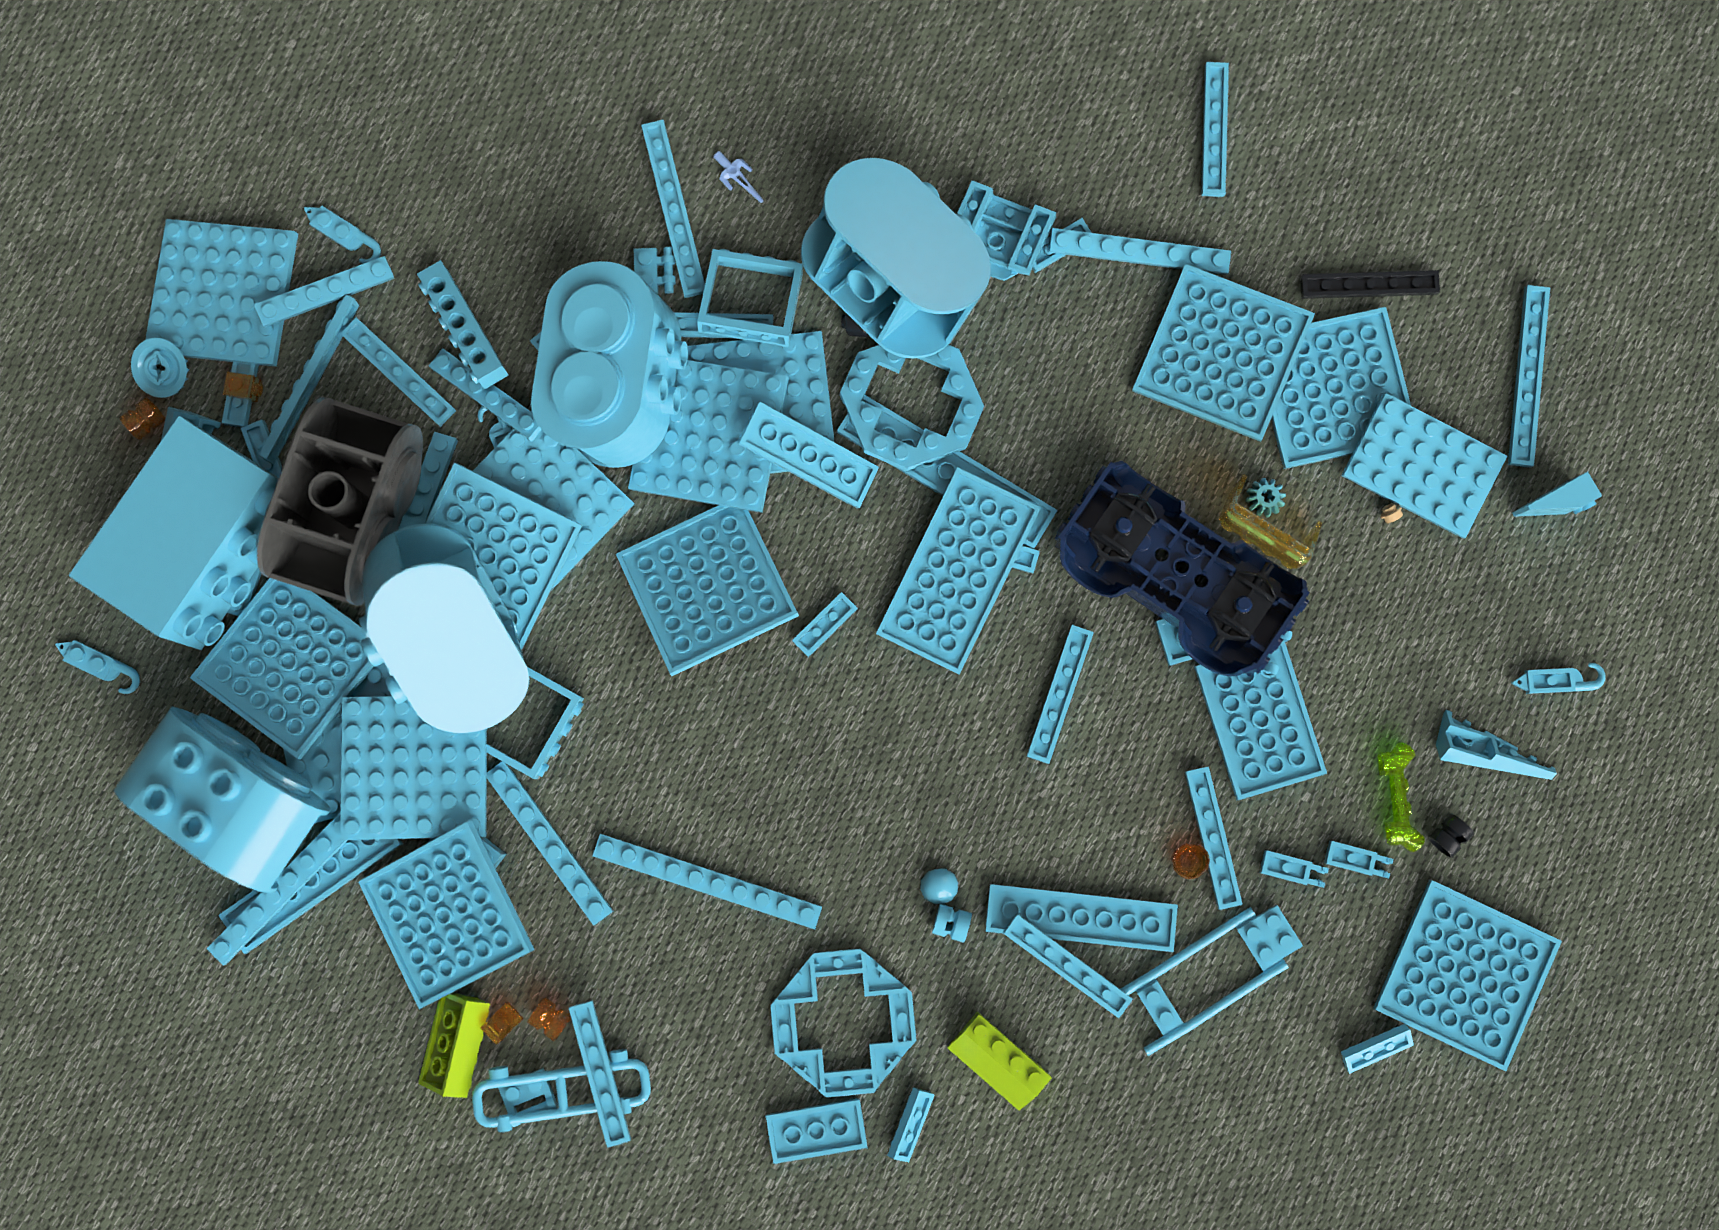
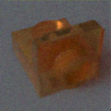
M506 1002L480 1028L497 1045L523 1020V1017L509 1002Z

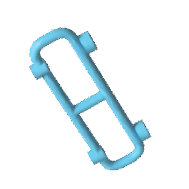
M627 1049L609 1051L608 1055L612 1071L635 1068L640 1074L641 1093L636 1097L620 1098L624 1114H629L632 1112L631 1107L642 1105L650 1095L649 1071L642 1061L628 1059ZM508 1066L493 1067L488 1069L489 1079L477 1084L472 1093L475 1119L484 1127H497L498 1132L511 1131L513 1124L597 1112L595 1103L568 1107L565 1078L587 1075L585 1066L509 1076ZM556 1079L559 1108L514 1115L505 1114L493 1118H488L484 1115L482 1093L485 1090Z

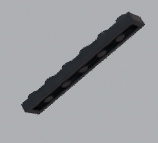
M1439 270L1302 274L1300 277L1302 299L1438 295L1440 293Z

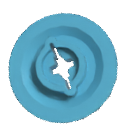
M161 337L150 338L141 342L134 350L131 358V371L135 382L144 392L154 397L165 398L177 394L184 387L185 381L188 380L186 377L189 371L186 365L188 360L184 358V352L178 349L177 344H173L170 340L162 339ZM161 363L162 366H165V370L161 371L156 366Z

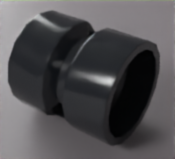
M1449 814L1441 823L1442 828H1436L1428 839L1441 853L1449 858H1453L1460 851V844H1466L1474 835V832L1462 819L1454 814Z

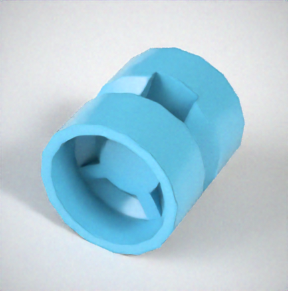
M940 904L932 934L943 937L948 934L951 939L964 943L972 913L960 909L954 912L953 907Z

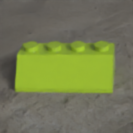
M453 992L439 999L418 1084L443 1097L467 1098L478 1059L480 1043L483 1039L486 1019L489 1015L490 1003L479 998Z
M978 1011L947 1047L1019 1111L1032 1101L1052 1079L1046 1070Z

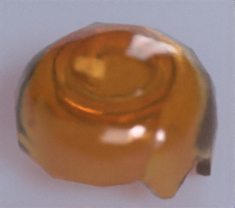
M1183 844L1174 851L1172 858L1174 871L1185 879L1199 878L1207 871L1210 863L1208 851L1200 844Z

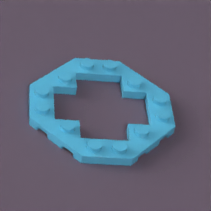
M880 345L857 353L840 391V398L847 409L849 419L854 431L858 435L861 442L860 445L865 454L908 471L923 463L945 457V455L967 448L983 411L984 404L960 350L951 345H948L936 354L918 359L949 372L941 392L962 400L946 437L925 428L916 448L875 431L874 429L881 416L882 409L862 401L878 365L900 373L906 358L894 355L883 349Z
M861 948L813 953L771 1004L775 1054L790 1065L806 1081L816 1087L825 1097L874 1093L916 1041L912 991ZM863 973L865 997L889 996L893 1041L869 1043L871 1068L824 1072L822 1048L799 1050L795 1003L818 1001L816 977Z

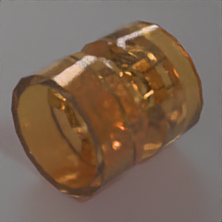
M147 397L135 405L136 410H128L119 417L126 429L138 440H141L150 433V427L156 428L166 419L157 406Z
M544 997L531 1014L527 1023L536 1030L544 1028L545 1036L555 1042L571 1020V1015L562 1009L556 1011V1004Z

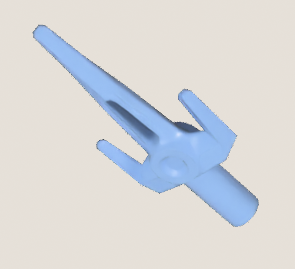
M718 151L714 158L725 169L720 175V180L729 190H732L733 187L727 179L733 178L762 203L763 199L740 171L741 166L749 172H752V168L743 159H736L731 163ZM740 176L747 184V186H745L737 177Z

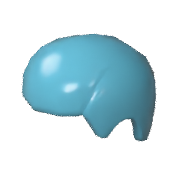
M943 868L934 869L924 875L921 880L920 890L924 898L929 902L945 904L952 901L958 893V881L955 874Z

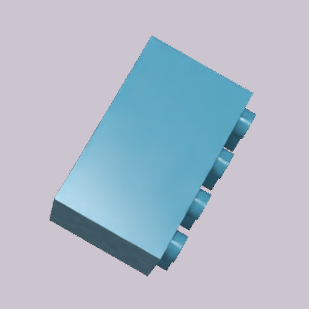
M178 416L69 576L158 637L202 650L205 645L210 646L214 644L222 635L224 623L221 621L231 606L236 607L240 605L250 593L251 584L248 581L258 568L257 547L260 531L279 478L220 439Z

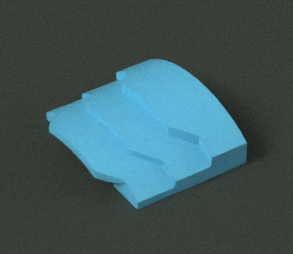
M971 181L957 213L965 216L970 221L973 231L984 243L990 258V277L1003 281L1017 274L1030 275L1056 218V212L1036 204L1033 210L993 195V188L975 181Z

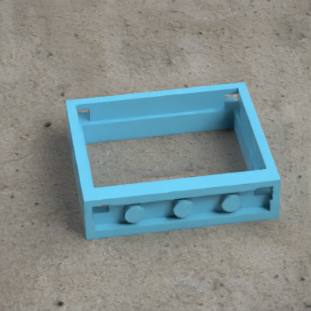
M713 249L697 321L698 332L789 347L802 281L803 264L794 260L784 261L770 256L759 257L753 256L750 253L741 254L727 249ZM718 265L793 277L784 326L780 327L707 315Z
M527 666L530 677L571 699L532 769L487 744V753L527 776L538 779L539 776L543 777L545 771L548 770L549 765L547 762L551 756L555 757L561 747L559 744L563 735L566 737L573 726L570 723L574 715L578 716L581 713L584 698Z

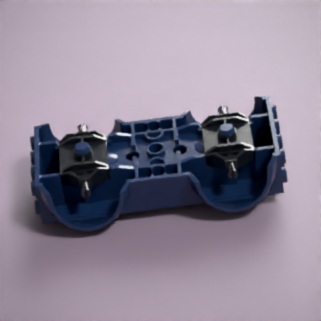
M1124 461L1110 462L1107 468L1102 466L1093 482L1095 485L1092 486L1090 484L1083 493L1082 504L1077 503L1069 514L1068 524L1063 522L1056 533L1055 539L1057 543L1055 547L1060 550V559L1067 573L1080 585L1098 595L1112 598L1127 594L1178 628V639L1184 651L1208 670L1229 677L1242 674L1251 676L1255 672L1259 674L1270 661V658L1267 657L1268 654L1276 651L1282 643L1283 639L1280 636L1285 635L1287 631L1289 632L1295 624L1296 619L1293 618L1294 615L1297 617L1309 603V600L1306 599L1310 593L1307 591V582L1276 565L1242 539L1231 544L1185 514L1184 501L1157 487L1135 472ZM1157 549H1165L1168 552V559L1158 561L1155 558V551ZM1180 561L1185 562L1188 566V571L1186 573H1179L1175 568V564ZM1202 574L1207 577V586L1200 588L1195 585L1194 578L1197 575Z

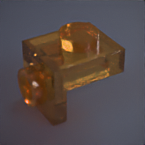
M227 372L223 390L225 396L258 402L259 397L263 393L262 380L254 375Z

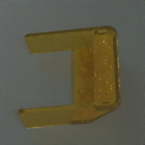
M1243 474L1228 495L1219 516L1221 526L1227 531H1233L1240 535L1246 543L1256 545L1267 556H1273L1280 560L1288 569H1298L1307 564L1313 555L1322 522L1318 520L1303 543H1300L1237 503L1247 478Z

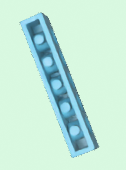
M440 260L417 273L421 280L418 284L425 296L429 294L431 298L428 301L429 305L435 313H440L441 317L438 320L445 331L449 329L451 332L448 338L455 348H460L461 353L458 355L465 366L469 365L472 370L469 371V374L475 384L480 382L483 388L486 389L507 377L506 369L442 261ZM474 341L473 344L467 346L469 342ZM485 358L483 362L478 363L479 360Z

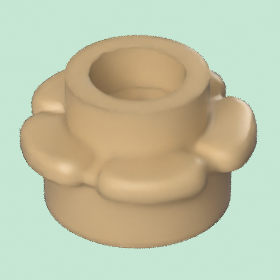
M1395 503L1388 504L1382 508L1383 512L1380 518H1384L1386 523L1394 522L1403 516L1402 507L1395 505Z

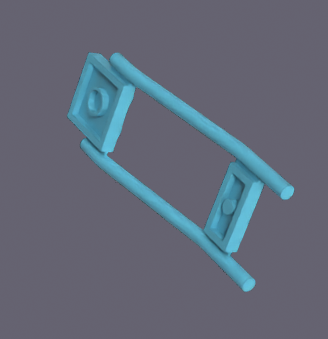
M1277 904L1258 916L1255 915L1251 907L1151 971L1121 988L1128 995L1134 991L1137 992L1163 1034L1162 1037L1144 1047L1148 1056L1188 1033L1267 980L1289 968L1283 958L1303 947ZM1236 927L1263 972L1183 1023L1156 978Z

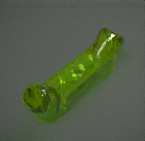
M1401 742L1397 743L1391 752H1379L1377 758L1379 776L1389 775L1394 822H1384L1385 833L1389 846L1402 845L1409 852H1416L1424 844L1425 837L1410 825L1409 816H1411L1412 810L1410 802H1407L1406 792L1409 791L1408 780L1404 777V769L1416 755L1409 745Z

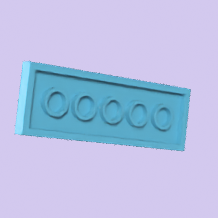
M757 402L737 443L855 508H860L879 469L873 463L762 402Z

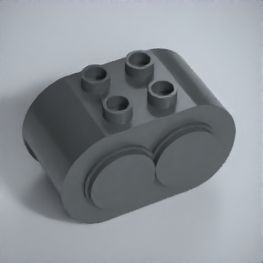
M320 397L314 401L299 424L260 531L257 563L261 574L265 577L352 605H362L364 603L362 574L365 562L373 548L382 539L399 530L401 520L415 496L422 467L423 436L421 429L416 425L341 403L328 397Z

